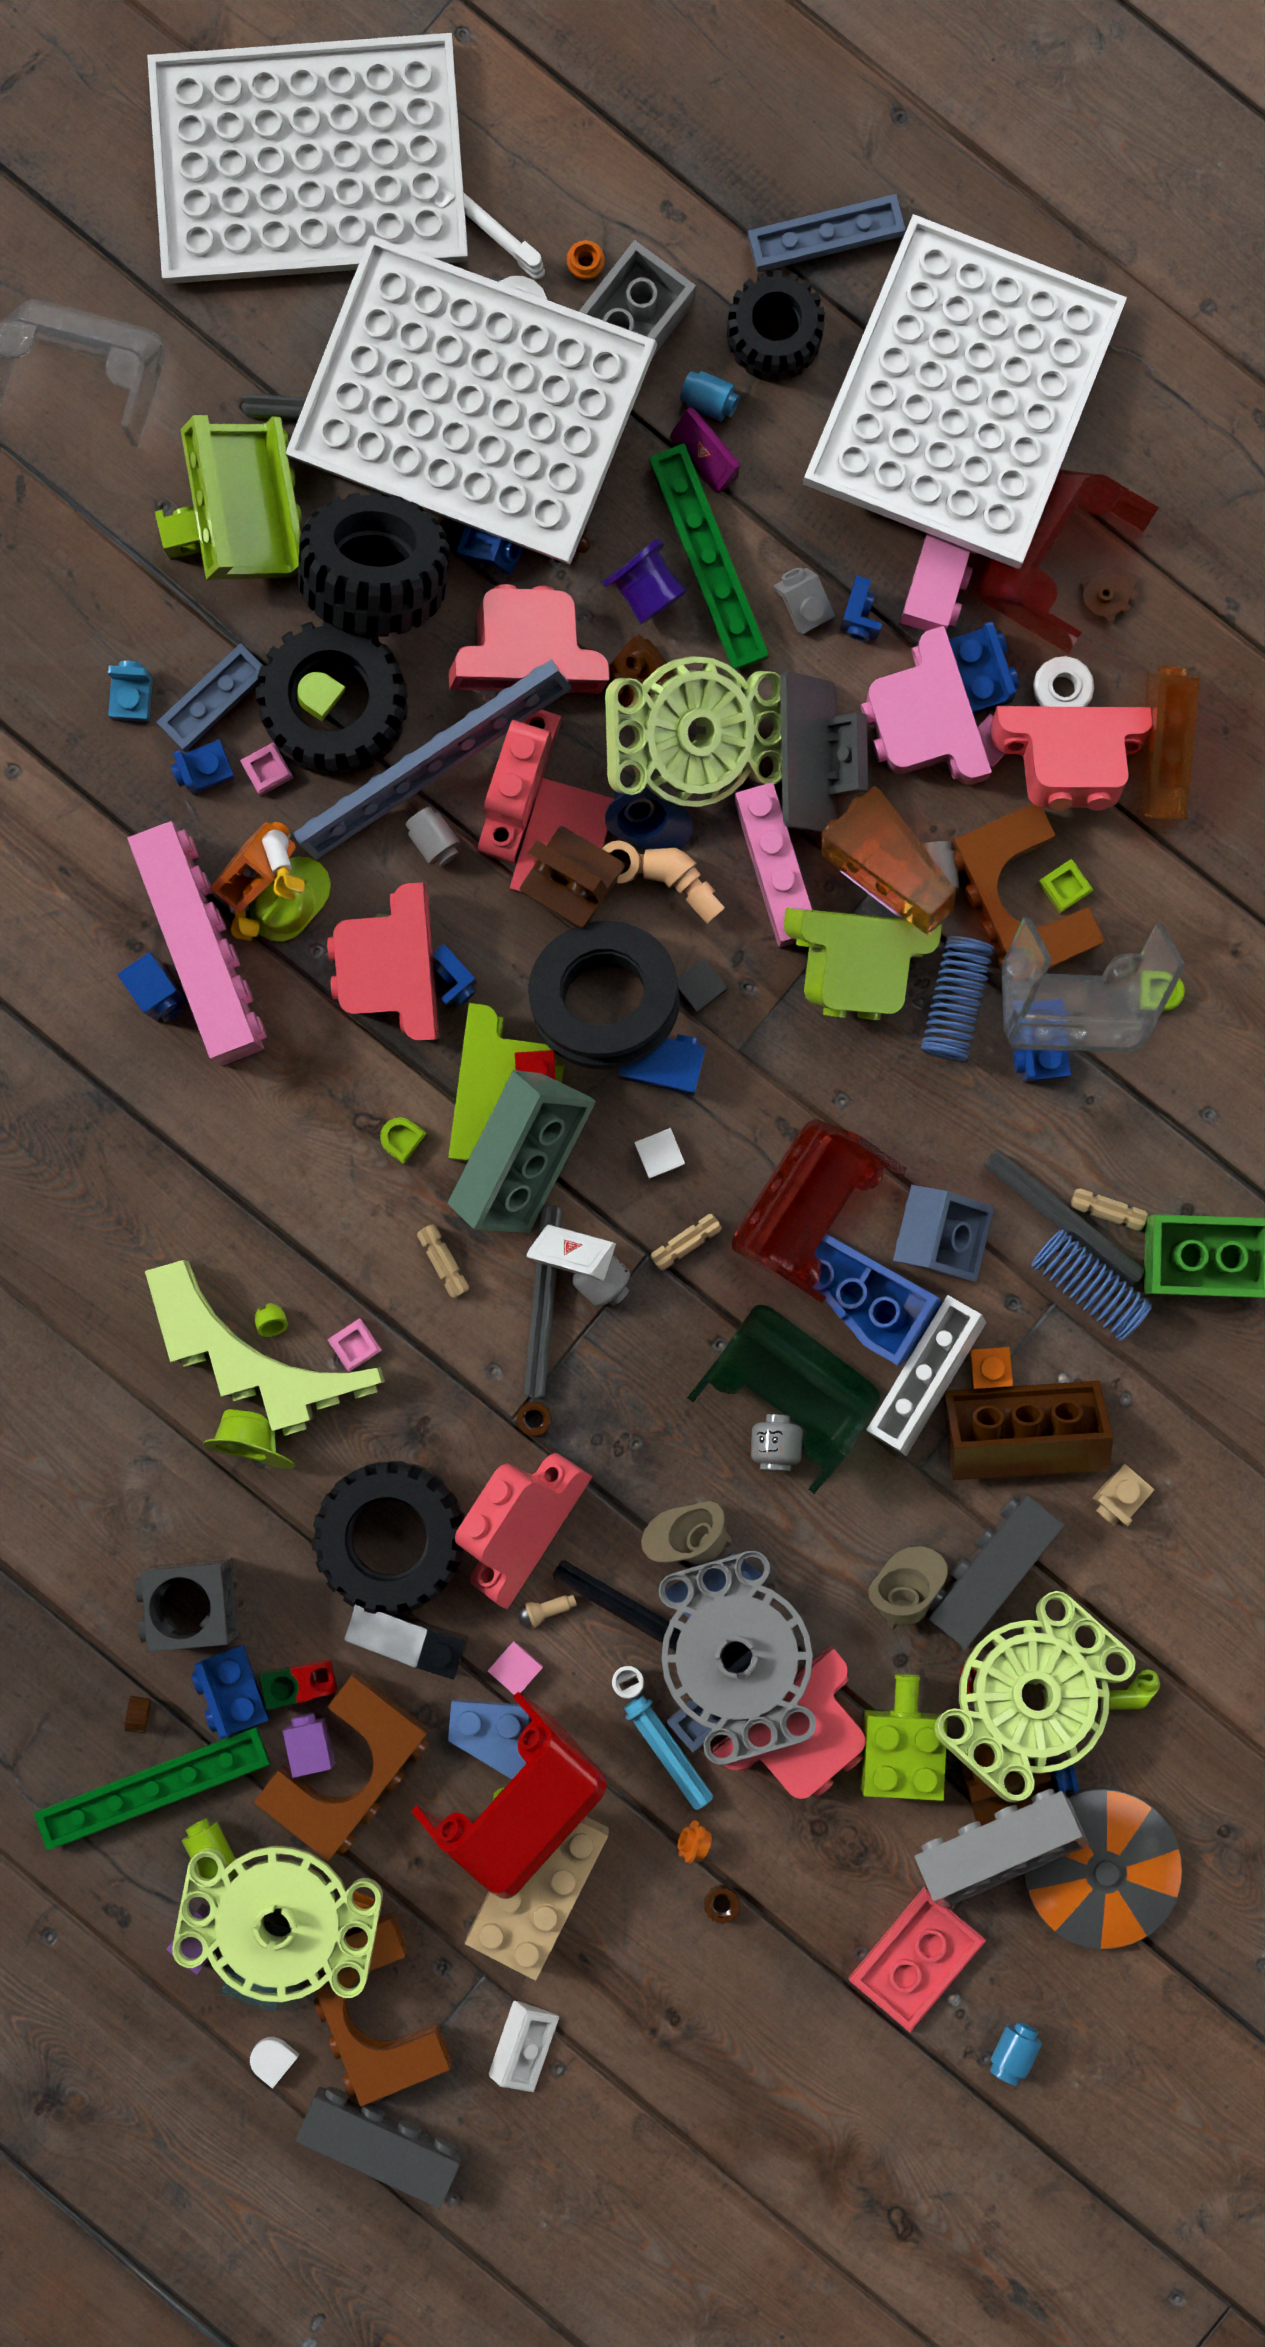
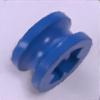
M1051 1762V1763H1050V1765H1055V1764H1057L1056 1762ZM1073 1764L1059 1771L1051 1772L1057 1793L1060 1791L1064 1794L1066 1791H1072L1073 1794L1079 1793Z

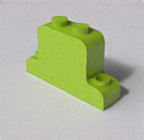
M787 907L784 917V930L790 938L797 940L796 945L809 947L804 985L806 999L814 1005L824 1007L823 1015L846 1017L847 1011H858V1018L881 1020V1013L893 1014L902 1008L905 1002L910 958L912 956L923 957V954L933 952L939 945L942 924L922 920Z
M469 1003L448 1156L453 1161L468 1162L504 1090L506 1082L512 1071L516 1070L515 1052L551 1050L546 1044L503 1039L504 1017H498L495 1011L487 1005ZM555 1055L556 1081L562 1083L564 1064L557 1063Z

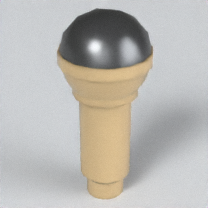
M564 1595L541 1604L539 1602H525L517 1611V1619L524 1628L534 1629L545 1618L569 1611L572 1607L577 1606L574 1595Z

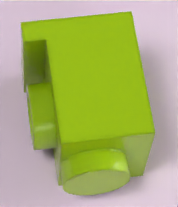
M194 507L176 509L173 511V515L165 516L163 510L155 511L163 549L169 559L201 552Z

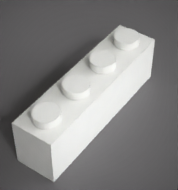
M947 1295L866 1431L901 1454L908 1455L987 1323L982 1314Z

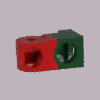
M331 1659L260 1671L266 1710L313 1700L312 1698L329 1695L338 1691Z

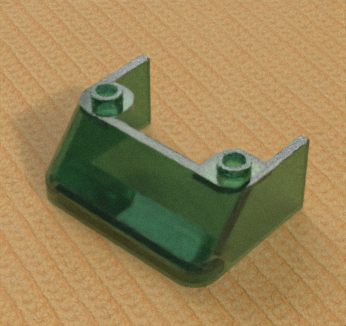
M757 1305L750 1311L687 1397L690 1401L694 1402L708 1383L716 1390L726 1394H736L746 1385L784 1415L790 1416L793 1422L807 1431L802 1439V1449L806 1457L821 1467L808 1488L813 1494L817 1492L847 1457L880 1401L878 1390L869 1380L779 1312L766 1305Z

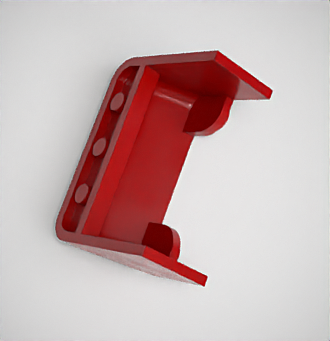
M517 1692L513 1698L532 1719L522 1731L517 1745L518 1752L526 1764L473 1823L469 1817L462 1813L450 1814L441 1821L417 1805L411 1811L441 1850L484 1888L502 1899L515 1896L602 1799L607 1787L604 1773L555 1717L520 1692Z

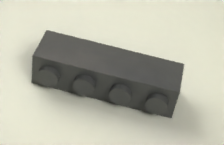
M1022 1493L1019 1498L1014 1495L1009 1498L999 1512L1003 1518L994 1529L988 1526L975 1541L978 1549L969 1560L963 1557L950 1573V1576L954 1579L945 1590L941 1589L926 1614L930 1621L965 1649H967L1065 1526L1026 1494Z
M327 2087V2089L318 2088L294 2142L441 2209L460 2166L463 2152L457 2150L458 2147L455 2143L443 2137H436L434 2140L421 2134V2129L409 2121L400 2120L399 2123L385 2117V2112L372 2104L360 2107L359 2104L348 2100L349 2096L340 2089L334 2087Z

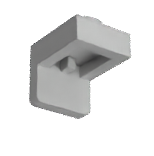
M808 568L793 569L782 576V581L774 585L777 594L783 597L799 633L804 634L835 617L818 575Z

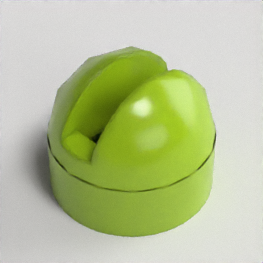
M267 1303L265 1309L259 1307L255 1314V1325L260 1336H276L284 1332L288 1327L286 1315L277 1304Z

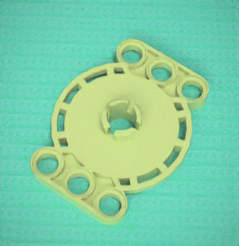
M689 656L674 659L657 668L643 684L631 678L613 680L606 689L605 695L607 777L611 788L618 793L634 795L640 793L646 786L659 798L673 804L701 807L717 803L728 797L744 783L748 776L755 783L767 784L773 782V784H777L782 780L780 734L781 676L776 672L757 671L750 675L746 682L743 676L728 664L713 658ZM703 663L702 671H688L684 665ZM716 668L725 672L731 679L718 674ZM673 669L674 675L665 679L660 684L656 683L665 673ZM763 678L769 679L772 683V693L765 700L758 694V685ZM628 685L633 690L634 697L632 703L624 708L618 701V692L621 687ZM768 717L772 722L773 730L768 738L763 739L759 734L758 727L761 720ZM694 720L696 726L706 727V734H696L694 741L691 743L688 737V728ZM629 725L634 730L635 738L633 743L625 748L619 741V733L624 726ZM768 756L773 761V771L771 775L764 778L760 774L759 764L764 757ZM630 765L635 770L636 777L634 783L626 788L620 781V773L625 766ZM664 784L677 790L675 797L667 794L658 786ZM692 793L705 794L706 796L703 799L687 800Z
M1049 1592L1039 1600L1036 1606L1038 1621L1025 1620L1009 1623L992 1631L975 1646L965 1662L960 1677V1709L954 1708L945 1711L938 1716L935 1722L934 1730L939 1741L1007 1802L1022 1801L1031 1795L1035 1783L1032 1773L1042 1774L1059 1771L1078 1762L1093 1749L1104 1731L1109 1714L1110 1693L1107 1682L1115 1684L1125 1681L1132 1676L1135 1670L1136 1662L1130 1650L1064 1592ZM1049 1600H1059L1065 1606L1066 1613L1063 1620L1053 1621L1047 1616L1045 1606ZM1079 1627H1089L1095 1633L1096 1640L1093 1647L1083 1648L1077 1643L1075 1633ZM1020 1628L1024 1630V1634L1016 1635L1007 1640L1001 1636V1634L1009 1630ZM1034 1628H1040L1042 1633H1036ZM992 1641L995 1648L985 1656L983 1661L975 1660L982 1648ZM1109 1654H1118L1125 1660L1126 1668L1122 1675H1113L1107 1670L1105 1662ZM973 1669L977 1672L973 1682V1694H967V1680L970 1670ZM1096 1681H1099L1100 1689L1097 1688ZM1040 1683L1044 1686L1042 1690L1044 1695L1043 1710H1032L1023 1702L1022 1689L1025 1684L1037 1685ZM1098 1699H1101V1714L1097 1723L1094 1719L1098 1710ZM968 1703H973L975 1712L969 1711ZM954 1716L961 1719L965 1727L961 1738L951 1739L945 1734L943 1725L946 1718ZM1088 1731L1092 1732L1093 1735L1088 1743L1078 1752L1076 1745L1085 1738ZM979 1744H986L994 1751L995 1759L989 1767L980 1766L974 1759V1750ZM1064 1752L1069 1758L1059 1764L1045 1766L1047 1758L1058 1756ZM1028 1759H1034L1035 1766H1030ZM1009 1772H1017L1024 1778L1025 1788L1019 1795H1013L1005 1788L1004 1778Z
M269 1846L255 1849L235 1859L230 1865H227L224 1856L218 1850L205 1848L194 1855L187 1868L172 1954L175 1961L186 1968L197 1967L208 1957L213 1969L226 1984L241 1994L260 2001L285 2002L303 1998L320 1989L327 1981L330 1982L333 1991L338 1996L353 1998L363 1991L368 1979L383 1901V1891L380 1885L370 1878H360L354 1881L346 1890L340 1877L327 1863L312 1853L294 1847ZM278 1854L293 1855L302 1858L303 1861L281 1859ZM268 1855V1860L259 1861L250 1867L244 1864V1862L254 1857ZM210 1857L216 1861L218 1873L215 1877L205 1879L198 1874L196 1864L200 1858ZM311 1863L323 1870L331 1881L327 1882L319 1872L311 1868ZM233 1869L238 1873V1876L234 1879L231 1875ZM367 1887L374 1892L375 1903L372 1907L362 1909L354 1903L353 1893L357 1888ZM336 1888L340 1894L338 1899L333 1891ZM195 1897L205 1898L210 1904L209 1915L202 1919L194 1917L189 1911L191 1899ZM275 1909H282L281 1914L288 1920L290 1928H292L291 1932L283 1937L271 1935L264 1926V1916L273 1913ZM360 1927L367 1933L368 1942L364 1947L353 1948L347 1944L345 1934L350 1928ZM187 1937L197 1938L203 1946L202 1954L197 1958L186 1957L181 1950L183 1939ZM217 1947H219L223 1955L219 1959L214 1952ZM228 1964L235 1973L246 1979L244 1985L234 1979L223 1966ZM323 1967L326 1974L320 1979L318 1971ZM345 1967L356 1969L360 1975V1983L354 1988L343 1987L338 1980V1973L341 1969ZM307 1979L311 1983L310 1986L302 1990L287 1993L288 1986L297 1985ZM253 1984L277 1988V1993H264L251 1987Z

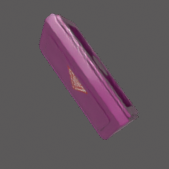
M688 408L672 430L670 438L676 446L685 443L694 468L713 491L719 493L739 477L740 463L694 408Z

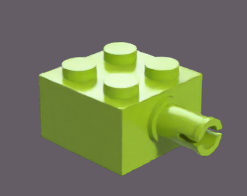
M895 1674L894 1709L890 1711L864 1710L863 1733L865 1736V1746L862 1750L864 1757L861 1762L860 1789L865 1797L944 1801L946 1747L936 1737L934 1730L935 1722L941 1714L918 1711L919 1675ZM947 1719L945 1720L943 1725V1729L946 1735L948 1722Z

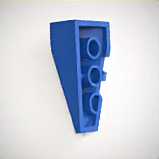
M808 1223L804 1226L787 1255L809 1283L832 1307L834 1312L851 1329L859 1341L866 1348L897 1366H900L912 1355L943 1303L934 1294Z

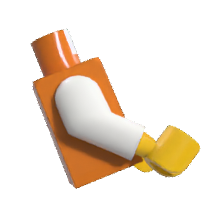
M265 822L241 846L210 887L214 893L229 904L230 912L235 914L231 926V934L237 939L251 941L252 937L258 935L259 921L247 918L246 912L250 910L249 904L275 878L273 890L280 897L294 901V891L299 893L304 891V880L289 874V871L292 869L289 857L296 847L294 842L289 839L291 836L290 830L280 822Z

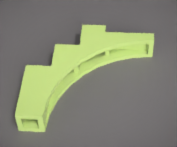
M181 1260L145 1271L170 1362L181 1361L183 1367L206 1361L204 1354L209 1352L220 1395H232L233 1401L255 1396L254 1388L259 1386L272 1431L282 1428L285 1436L306 1430L305 1422L314 1419L310 1404L316 1403L318 1410L339 1404L338 1396L349 1392L354 1393L355 1399L378 1392L376 1385L385 1382L381 1367L351 1373L316 1372L292 1367L263 1355L238 1338L215 1314L199 1288L189 1261Z

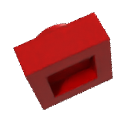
M554 1050L515 1052V1068L518 1071L541 1073L556 1080Z

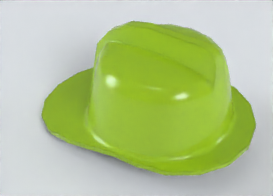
M297 856L289 859L292 866L289 874L302 878L305 882V888L302 893L294 891V901L275 894L273 890L275 878L250 903L249 915L250 918L259 921L258 933L271 941L284 942L293 939L307 927L324 907L330 896L331 882L328 872L321 863L310 857Z
M226 1410L222 1415L215 1438L203 1442V1446L213 1452L245 1457L281 1469H294L296 1466L288 1458L276 1453L275 1430H271L269 1420L255 1412Z

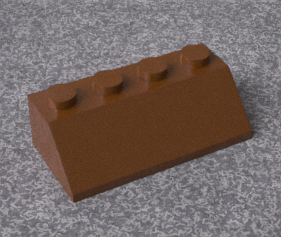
M1100 1380L948 1390L944 1393L947 1446L953 1480L1110 1470L1113 1434Z

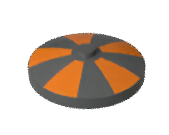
M1091 1787L1080 1789L1079 1793L1073 1794V1792L1067 1794L1066 1796L1074 1808L1090 1845L1023 1874L1028 1897L1042 1920L1055 1933L1074 1944L1091 1949L1106 1950L1122 1948L1137 1943L1161 1926L1171 1913L1180 1893L1183 1869L1181 1852L1176 1837L1165 1819L1150 1804L1129 1792L1109 1787Z

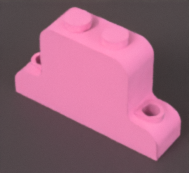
M941 626L928 630L921 636L918 646L912 647V656L916 667L876 679L869 688L866 702L861 704L862 713L867 714V726L873 725L877 739L872 741L879 763L885 761L887 768L898 775L910 773L941 762H947L952 778L957 779L962 784L973 785L986 781L992 771L945 627Z

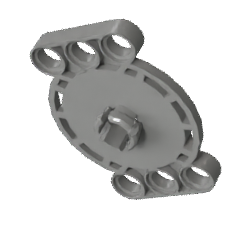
M746 1551L672 1573L666 1576L659 1586L661 1601L667 1607L678 1610L670 1620L663 1639L661 1660L664 1679L673 1699L684 1713L700 1725L712 1729L705 1738L703 1744L704 1753L712 1763L718 1765L729 1764L804 1742L813 1735L817 1726L813 1712L807 1707L797 1704L804 1695L811 1677L813 1653L810 1635L802 1617L790 1602L774 1590L762 1586L769 1578L771 1567L767 1557L757 1551ZM750 1557L760 1559L764 1565L763 1575L753 1581L746 1579L741 1571L742 1563ZM714 1568L720 1569L726 1576L725 1586L717 1592L709 1591L704 1585V1575L708 1570ZM679 1579L686 1583L688 1595L684 1601L674 1603L668 1599L666 1588L671 1581ZM757 1591L766 1594L763 1601L753 1597ZM773 1598L786 1607L793 1616L792 1619L787 1621L778 1610L770 1605ZM684 1612L691 1614L686 1623L679 1620ZM796 1625L799 1626L804 1637L806 1652L798 1651L797 1639L792 1630ZM674 1628L681 1630L677 1641L676 1654H669L670 1639ZM734 1641L744 1643L752 1652L750 1666L742 1673L730 1671L723 1663V1651L728 1644ZM799 1660H806L805 1675L799 1687L794 1684ZM676 1662L677 1674L682 1684V1687L677 1690L670 1675L669 1663ZM789 1691L795 1694L791 1702L783 1700ZM687 1693L694 1703L704 1709L702 1715L699 1716L691 1710L681 1696ZM802 1712L808 1716L810 1727L807 1733L797 1736L788 1730L787 1719L792 1713ZM712 1714L721 1718L717 1724L708 1721ZM756 1723L766 1724L771 1730V1741L766 1746H755L749 1739V1730ZM716 1735H727L733 1742V1751L726 1758L716 1757L711 1751L710 1744Z

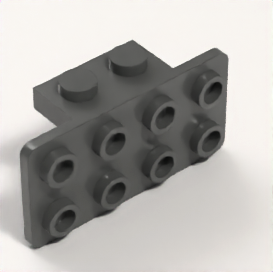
M792 671L784 672L780 677L783 823L788 828L825 835L836 834L839 828L838 797L868 791L867 714L854 712L836 716V687L833 682Z

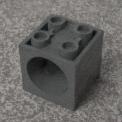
M232 1558L158 1564L140 1571L141 1578L136 1579L135 1591L137 1601L143 1602L144 1618L139 1619V1637L141 1643L146 1642L147 1652L227 1645L239 1636ZM173 1578L191 1579L195 1581L194 1583L206 1591L210 1600L211 1610L210 1614L199 1625L203 1629L197 1631L183 1630L167 1617L163 1608V1595L175 1583L172 1580Z

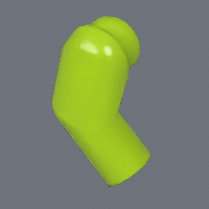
M1146 1669L1136 1676L1126 1690H1109V1710L1145 1708L1160 1688L1158 1674L1153 1670Z

